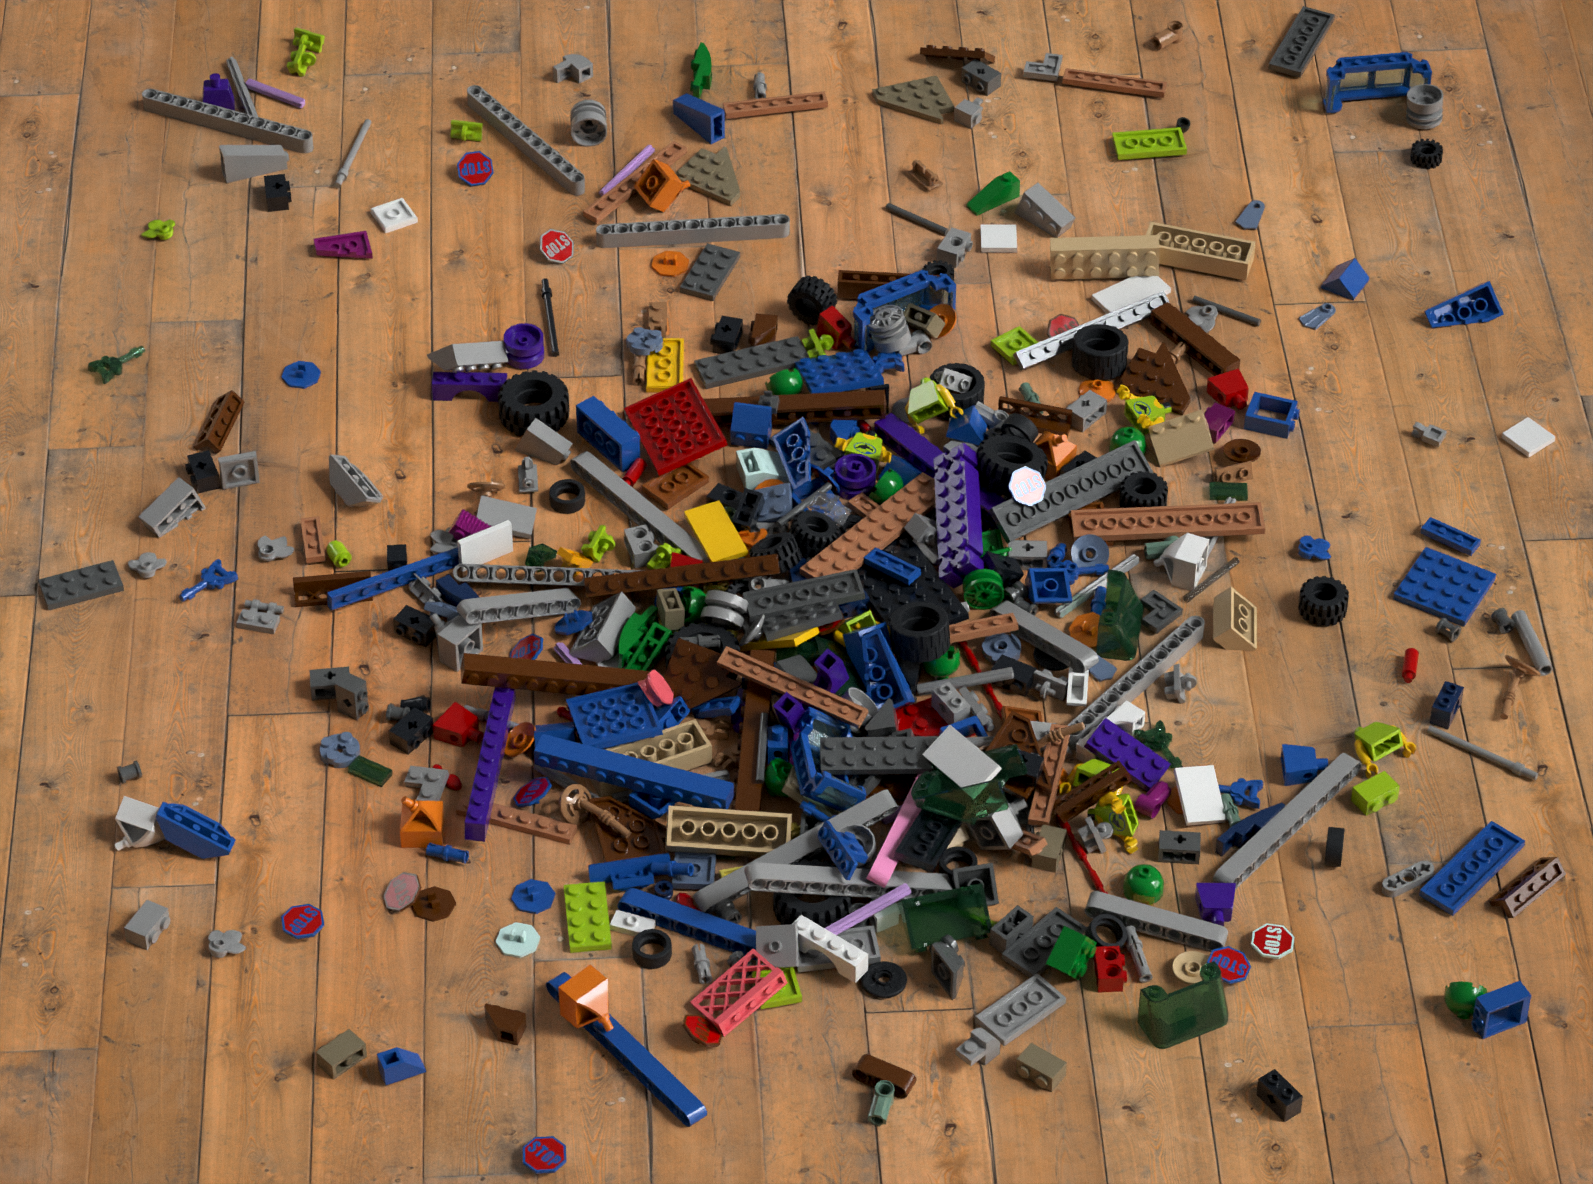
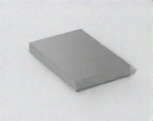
M481 495L477 517L491 525V527L509 520L512 524V535L531 539L537 508Z

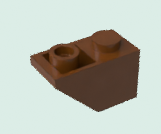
M756 313L755 321H751L750 330L752 333H749L748 343L751 344V347L776 340L778 315Z
M486 1003L484 1006L485 1020L497 1040L518 1046L527 1027L526 1013Z

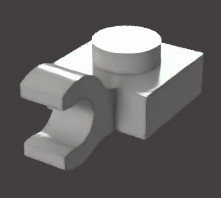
M1416 422L1413 425L1414 430L1411 435L1415 438L1422 437V441L1439 447L1446 437L1447 431L1431 424L1426 427Z

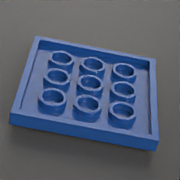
M856 349L849 353L838 352L831 356L820 355L818 358L813 359L802 358L800 361L795 362V369L799 370L802 381L810 393L843 392L884 384L882 374L867 351L863 349Z
M1425 547L1395 591L1393 599L1437 617L1446 618L1448 621L1464 627L1494 583L1496 574Z
M638 683L566 699V705L581 744L603 749L663 735L654 707Z

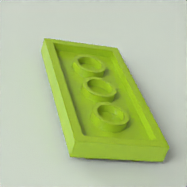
M1181 127L1112 132V140L1118 160L1187 155V147Z
M605 881L564 885L570 953L612 950Z

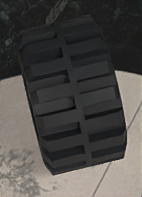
M809 275L802 277L787 296V304H789V310H792V314L798 317V320H802L806 324L818 325L820 313L831 306L836 307L837 296L833 293L834 289L830 287L829 283H825L821 278L818 279L816 276L811 277Z
M1150 471L1130 473V476L1124 477L1120 485V507L1167 506V482L1163 481V477L1157 476L1156 473H1150Z
M806 510V512L800 511L795 515L788 533L794 535L802 555L814 558L837 540L839 527L826 514Z
M787 532L767 536L758 541L749 550L750 557L778 554L780 574L793 568L802 558L794 535Z
M1316 576L1314 579L1310 578L1302 584L1300 589L1299 613L1310 624H1317V626L1325 625V627L1330 624L1336 625L1337 622H1341L1346 616L1349 591L1346 589L1345 584H1341L1340 580H1334L1333 577Z

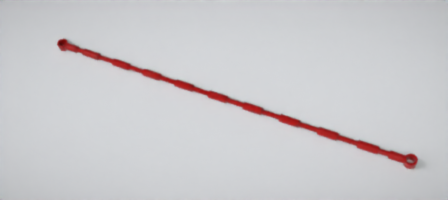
M959 641L958 643L964 649V654L970 665L974 667L977 673H981L982 671L978 666L979 663L972 650L968 648L967 641ZM982 684L986 693L990 695L994 707L1002 720L1001 709L1003 705L997 700L991 684ZM1056 813L1062 829L1067 830L1072 847L1080 861H1083L1096 890L1108 894V892H1105L1104 885L1096 871L1092 869L1088 862L1087 855L1080 842L1075 839L1071 826L1068 822L1063 824Z

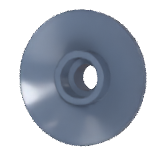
M1092 534L1083 535L1072 545L1071 558L1078 567H1090L1102 563L1106 565L1109 559V548L1106 542L1099 536ZM1086 552H1091L1092 557L1088 558Z

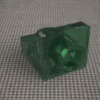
M543 543L529 547L525 565L543 567L544 562L556 558L557 551Z

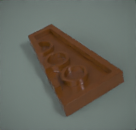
M926 45V48L920 47V55L925 57L947 59L948 56H951V59L964 60V57H967L968 60L977 59L980 61V59H984L989 63H995V56L985 52L983 48H975V51H972L967 47H959L958 50L953 49L951 46H942V49L936 48L934 45Z

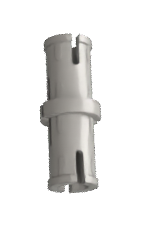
M758 72L757 75H754L755 83L753 84V89L755 90V98H766L767 84L765 83V75Z
M698 944L692 947L695 960L694 968L698 972L699 982L704 984L703 978L705 977L706 984L712 981L709 969L710 960L706 956L705 946L699 944V951Z

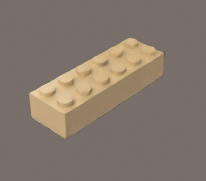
M1150 222L1146 235H1158L1159 264L1247 280L1254 260L1255 241Z
M1158 235L1050 238L1051 280L1130 278L1134 276L1159 277Z
M696 719L662 730L663 735L605 749L686 771L712 762V745ZM590 779L599 797H611L613 793L631 790Z
M669 805L665 851L714 853L716 855L759 858L790 841L792 814Z

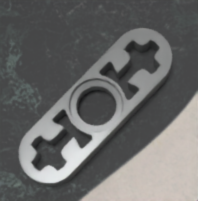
M1420 861L1385 878L1382 883V893L1387 897L1394 898L1431 880L1434 874L1433 864L1428 861ZM1403 877H1411L1413 881H1404Z

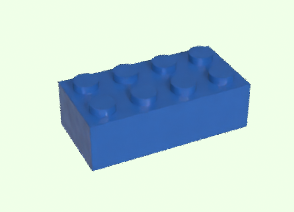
M595 396L576 405L577 433L621 472L628 470L635 459L640 458L639 433L629 427L624 420L622 421L614 411H611Z

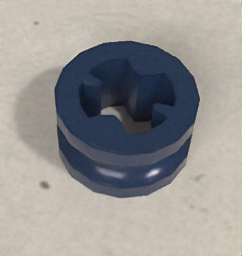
M666 880L657 882L655 884V895L670 900L673 896L672 883Z

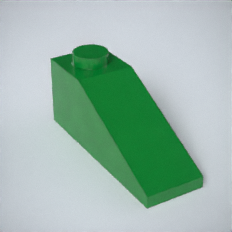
M1010 171L995 177L966 204V207L978 216L1020 197V180Z
M654 622L625 669L650 671L665 655L666 643L671 638L672 631Z

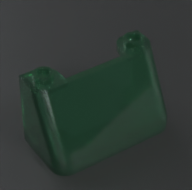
M1108 569L1105 609L1110 608L1113 612L1108 611L1100 615L1096 653L1102 658L1130 661L1136 657L1144 607L1125 573Z
M983 883L897 901L910 950L915 949V953L927 951V946L934 942H940V939L947 934L955 940L974 936L976 940L988 938V933H990L992 928Z
M1215 961L1201 967L1200 977L1203 981L1167 994L1162 987L1157 985L1140 989L1137 1022L1156 1048H1170L1221 1028L1228 1023L1229 1012L1222 973Z

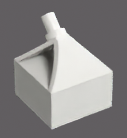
M1186 533L1170 544L1160 558L1154 560V565L1156 567L1165 566L1173 586L1194 592L1207 567L1209 539Z
M124 796L115 820L125 836L123 840L115 843L116 849L120 851L125 847L130 848L132 846L139 848L164 840L165 837L155 817L159 808Z

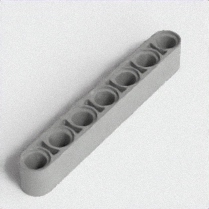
M562 588L465 599L458 604L457 612L468 624H480L573 613L574 610L577 611L579 609L581 601L570 589Z
M1005 600L990 610V617L1013 613L1018 622V630L1011 631V633L1079 673L1086 672L1099 662L1098 655L1093 649L1010 601Z
M1099 891L1090 893L1084 910L1085 914L1092 919L1100 914H1110L1120 919L1125 927L1134 926L1138 932L1210 952L1214 949L1225 947L1228 937V930L1221 925Z

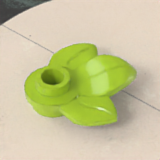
M171 219L164 222L161 220L150 221L148 223L149 229L141 235L145 238L158 236L161 240L169 239L173 236L175 221Z

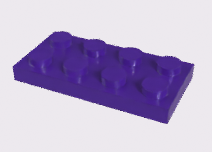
M1106 717L1084 745L1086 749L1108 764L1112 765L1119 760L1128 771L1132 781L1147 792L1159 782L1171 765V763Z

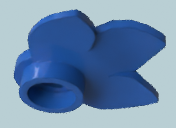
M1303 536L1298 546V554L1305 559H1312L1313 556L1318 559H1330L1331 555L1327 552L1330 548V543L1321 538L1314 540L1311 536Z

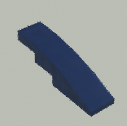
M1279 803L1262 809L1230 827L1217 838L1215 853L1223 856L1234 845L1241 848L1285 807V804Z

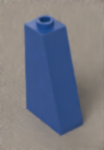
M687 93L673 100V114L707 142L713 144L725 138V111L722 108Z

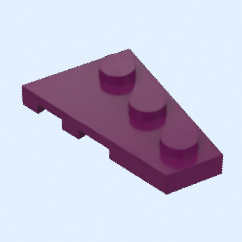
M367 231L313 239L318 256L373 259Z

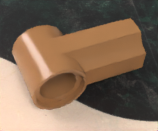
M1180 21L1169 22L1167 29L1151 38L1154 48L1160 50L1170 43L1181 42L1183 39V24Z

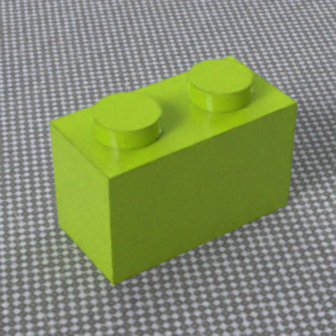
M1383 771L1352 788L1351 801L1367 816L1388 804L1394 803L1398 799L1400 785Z

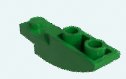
M700 42L699 48L695 49L694 59L691 61L694 81H691L690 91L693 92L694 97L699 99L703 89L710 90L712 82L711 56L706 45Z
M651 605L642 615L634 612L626 622L619 641L618 668H623L629 663L654 622H658L657 607Z

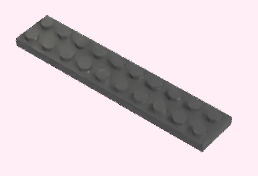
M1134 440L1045 482L1046 489L1041 502L1028 507L1014 501L1012 498L991 508L989 513L1008 544L1070 514L1071 510H1079L1120 490L1122 480H1124L1125 476H1130V473H1138V471L1154 472Z

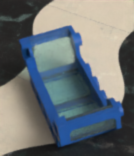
M1409 52L1341 57L1336 61L1334 67H1329L1326 70L1327 84L1325 99L1323 100L1327 113H1336L1342 109L1341 101L1407 95L1408 90L1413 86L1431 84L1432 70L1429 62L1424 59L1420 62L1412 58L1413 54Z
M920 270L859 294L857 305L853 309L854 339L856 340L854 346L867 352L873 350L874 343L870 338L871 334L867 325L870 324L873 310L879 307L896 305L902 308L904 312L908 304L911 303L930 311L936 305L948 304L955 310L956 284L947 274L940 273L939 276L928 275V271Z
M808 707L797 724V729L801 730L796 741H792L790 747L800 794L842 813L866 799V790L861 785L856 787L849 784L847 775H831V773L823 771L821 774L820 737H852L850 725Z

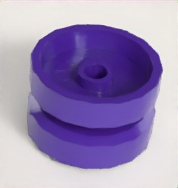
M520 323L511 326L505 331L504 346L509 365L518 369H530L542 363L544 359L543 332L539 327L528 323Z
M849 454L838 459L835 464V481L840 487V492L837 494L843 499L850 500L861 492L869 497L871 492L874 493L876 485V465L874 461L862 454Z

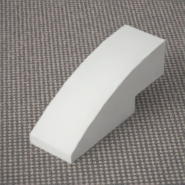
M1069 667L1067 705L1086 707L1089 670L1079 673Z

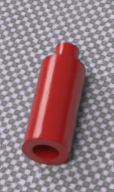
M636 458L622 479L633 487L646 469L647 463L641 458Z
M1415 648L1405 650L1402 677L1406 683H1411L1416 678L1419 652Z

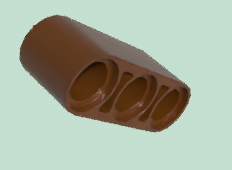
M868 1054L862 1055L852 1070V1076L857 1081L875 1088L879 1081H890L894 1085V1096L900 1099H905L917 1081L915 1075L910 1071Z

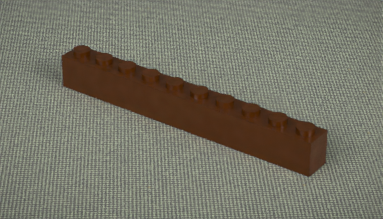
M885 390L776 395L779 396L777 414H772V424L794 423L802 417L806 423L833 420L886 419ZM760 396L710 398L703 400L719 427L731 426L735 402L758 405Z
M778 554L588 577L584 578L586 597L592 598L616 595L621 591L623 593H632L667 587L780 574Z
M751 650L750 657L774 667L775 651ZM744 678V685H747V690L743 689L742 696L745 706H741V718H744V722L739 724V734H742V739L738 738L737 750L741 752L740 755H736V767H739V771L734 774V784H737V788H734L732 800L735 801V805H731V810L760 812L763 783H756L760 716L762 713H767L770 717L772 690Z
M470 653L463 654L460 666L461 684L572 695H586L638 683L639 680H644L647 674L651 672Z

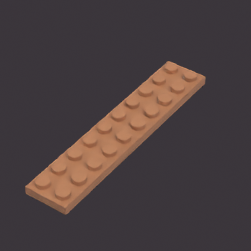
M923 472L803 565L800 568V574L807 579L854 569L858 570L864 565V557L875 547L883 550L907 531L904 527L915 513L926 516L936 507L934 478Z
M1261 502L1071 510L1070 514L1074 542L1079 537L1087 534L1099 536L1104 541L1160 539L1169 536L1180 538L1186 533L1200 537L1265 534Z

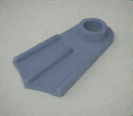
M1259 200L1251 201L1236 220V224L1240 225L1244 230H1256L1265 209V204Z
M1325 303L1300 316L1299 321L1304 327L1317 330L1335 314L1336 309L1332 304Z
M1098 655L1099 662L1090 668L1089 672L1099 682L1112 679L1117 668Z

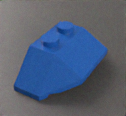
M162 802L155 816L167 841L202 859L229 855L236 841L220 823L183 804Z

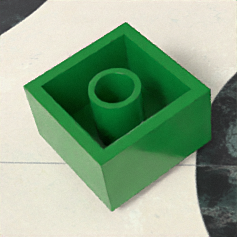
M1064 926L1046 964L1079 980L1080 976L1083 977L1086 973V964L1089 958H1092L1096 952L1095 945L1097 942Z

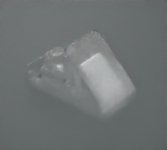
M821 491L817 492L809 506L812 510L831 517L840 528L844 525L852 511L838 502L840 498L838 495Z

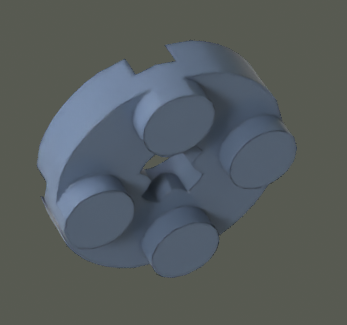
M636 327L627 336L626 347H629L630 352L636 355H650V352L654 350L657 353L663 347L662 333L659 330Z
M1001 633L985 637V641L982 643V654L993 666L1002 654L1015 660L1020 659L1021 642L1014 634L1010 636Z
M350 732L334 734L321 740L320 757L326 765L329 763L334 765V768H346L356 762V758L360 756L359 742L356 738L352 737Z

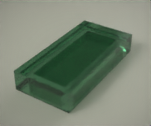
M1209 482V499L1226 500L1227 497L1235 498L1236 501H1248L1247 483Z
M360 755L348 767V773L379 787H383L393 775L392 769Z

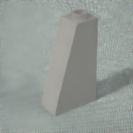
M281 145L219 146L221 169L226 183L288 169L289 155L287 151L283 150Z

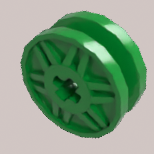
M978 569L972 571L962 581L964 600L974 609L985 610L993 608L1001 603L1004 598L1002 578L994 570Z

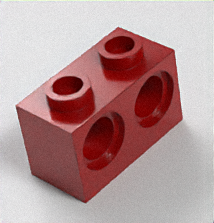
M1120 946L1096 947L1093 961L1098 993L1123 992V984L1127 983V971L1123 970V967H1125V956L1120 953Z

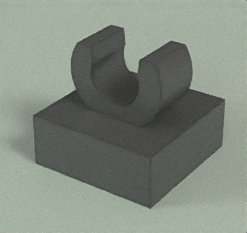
M764 391V395H760L758 405L772 407V414H777L779 396L772 395V391Z

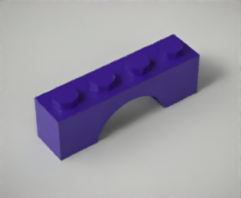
M433 372V401H452L457 393L471 390L484 395L488 402H498L499 389L508 379L507 373Z

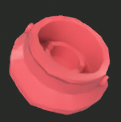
M656 670L649 672L644 680L638 681V685L653 705L661 707L663 704H672L674 694L663 676Z

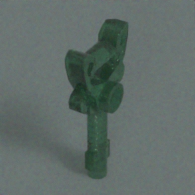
M143 346L134 347L129 353L119 358L103 356L101 360L90 362L88 364V371L98 372L102 376L103 384H106L115 375L122 374L123 363L142 356L145 349Z
M1161 720L1156 723L1155 728L1150 730H1134V736L1138 741L1152 749V751L1162 752L1168 762L1171 763V769L1183 767L1180 758L1175 757L1168 748L1173 736L1170 733H1166V728Z

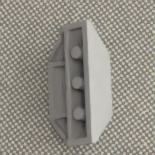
M330 454V484L347 506L365 507L382 501L384 496L358 467L348 461L349 459L346 456Z

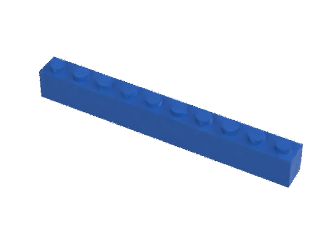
M542 734L534 750L535 765L690 804L695 807L728 809L734 797V783L545 734Z

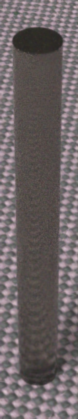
M1234 557L1187 593L1183 597L1184 601L1188 603L1238 565L1240 563L1239 559Z

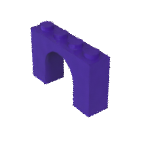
M828 648L814 662L818 673L813 685L835 694L849 679L842 659ZM786 692L773 707L780 723L788 727V730L796 735L800 731L797 729L798 721L809 706L800 703Z

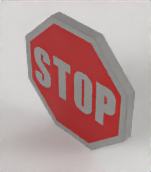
M549 229L540 236L539 251L549 262L564 264L573 257L574 242L564 231Z

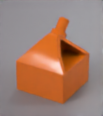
M653 159L635 183L634 188L650 207L665 212L680 192L690 187V182L688 180L682 182L668 164Z
M1044 431L1034 442L1047 456L1048 467L1045 478L1048 480L1060 476L1061 468L1076 456L1077 445L1067 441L1068 437L1065 434L1055 435Z
M404 796L401 799V848H427L429 843L442 846L444 829L443 801H417Z
M591 964L558 987L560 1015L578 1029L594 1021L602 1023L606 1032L614 1028L609 1020L608 979Z

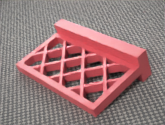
M752 949L691 1000L690 1003L725 1037L788 982L780 968H775L755 949ZM755 957L758 960L757 965L747 966L752 958ZM757 971L756 978H746V972ZM761 971H771L767 976L760 977ZM736 972H742V979H732V975ZM755 983V986L750 990L744 991L745 984ZM741 984L740 991L730 992L731 985ZM726 985V992L716 993V989L719 986ZM729 997H739L734 1004H728ZM715 998H725L724 1005H714ZM704 999H710V1006H700L699 1003ZM723 1010V1013L716 1019L713 1017V1011Z

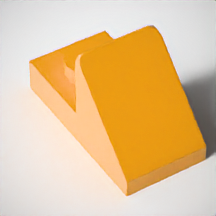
M560 547L557 551V554L562 557L561 561L563 563L561 567L589 568L594 563L577 551ZM576 572V573L574 574L573 578H575V577H576L577 575H579L581 572Z

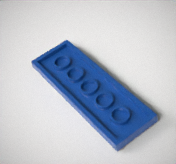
M1491 821L1420 889L1419 896L1453 916L1524 847L1525 840Z

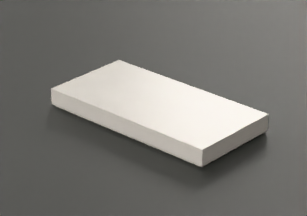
M1134 276L1093 294L1091 300L1105 313L1109 314L1161 291H1164L1167 295L1171 293V287L1158 276Z
M951 725L923 753L925 758L973 799L1002 769Z

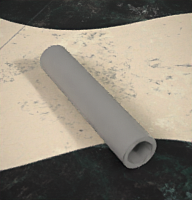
M1519 610L1514 612L1511 619L1515 622V628L1536 670L1541 673L1540 676L1550 674L1553 667L1525 611Z

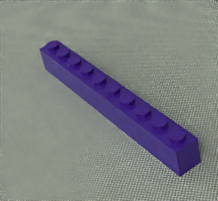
M893 413L886 415V419H879L874 422V430L882 438L886 446L920 471L934 478L937 472L934 471L933 458L943 454L937 446H934L924 436H921ZM979 483L981 519L992 528L998 529L989 510L1006 500L1002 496L997 495V493L988 491L986 487L983 488Z
M494 688L465 819V840L485 842L514 710L516 689Z

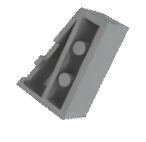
M1036 183L1023 193L1015 211L1016 215L1056 238L1069 230L1076 218L1039 183Z
M178 477L138 517L146 528L160 538L176 528L178 522L185 518L189 520L192 518L191 514L197 510L203 511L206 507L194 488Z

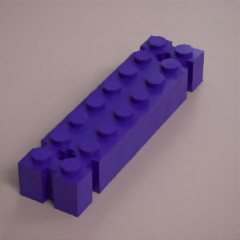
M965 443L952 448L949 454L945 452L933 458L934 471L937 472L934 476L938 560L941 561L939 565V578L943 579L953 589L962 585L965 576L970 572L984 569V561L979 558L983 555L979 473L974 468L978 466L977 453Z

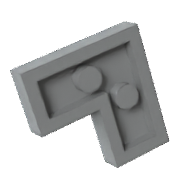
M1046 53L1043 63L1026 61L1023 77L1057 81L1063 55Z
M410 766L404 783L406 787L421 788L417 801H440L449 772L444 769Z

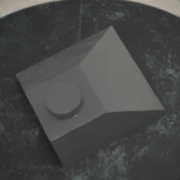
M934 943L932 944L931 972L952 1000L956 999L963 979L964 959L961 955L958 956L953 948Z

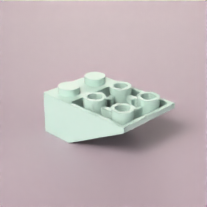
M759 448L736 451V468L744 488L755 490L760 483L768 479H778L783 483H790L778 452Z

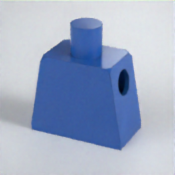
M778 724L768 727V764L775 758L784 759L788 762V727ZM781 751V757H775L774 752Z
M1282 744L1280 758L1284 786L1310 783L1317 777V770H1324L1328 767V758H1316L1315 748Z

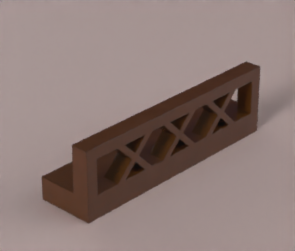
M233 390L217 398L193 446L194 449L199 450L208 446L215 454L222 450L245 403Z
M1003 396L999 397L998 410H1003L1008 415L1016 413L1025 416L1034 423L1038 433L1043 434L1044 431H1048L1055 435L1065 434L1068 437L1072 426L1071 409ZM1003 403L1010 404L1013 408H1003ZM1026 407L1031 412H1024L1021 408ZM1040 411H1046L1049 415L1044 416ZM1057 415H1067V420L1060 419Z
M371 571L293 577L295 608L328 605L327 598L319 597L321 594H327V592L371 578ZM299 596L310 597L307 600H299ZM373 596L357 602L373 601Z
M1118 760L1055 800L1053 809L1064 824L1098 803L1099 799L1107 793L1115 792L1131 782L1132 779L1126 768Z
M1542 857L1492 897L1489 900L1490 905L1502 906L1508 918L1517 916L1566 875L1558 857Z

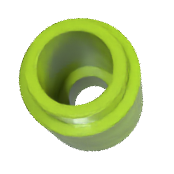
M334 540L327 545V555L336 567L342 568L350 563L352 556L342 542Z

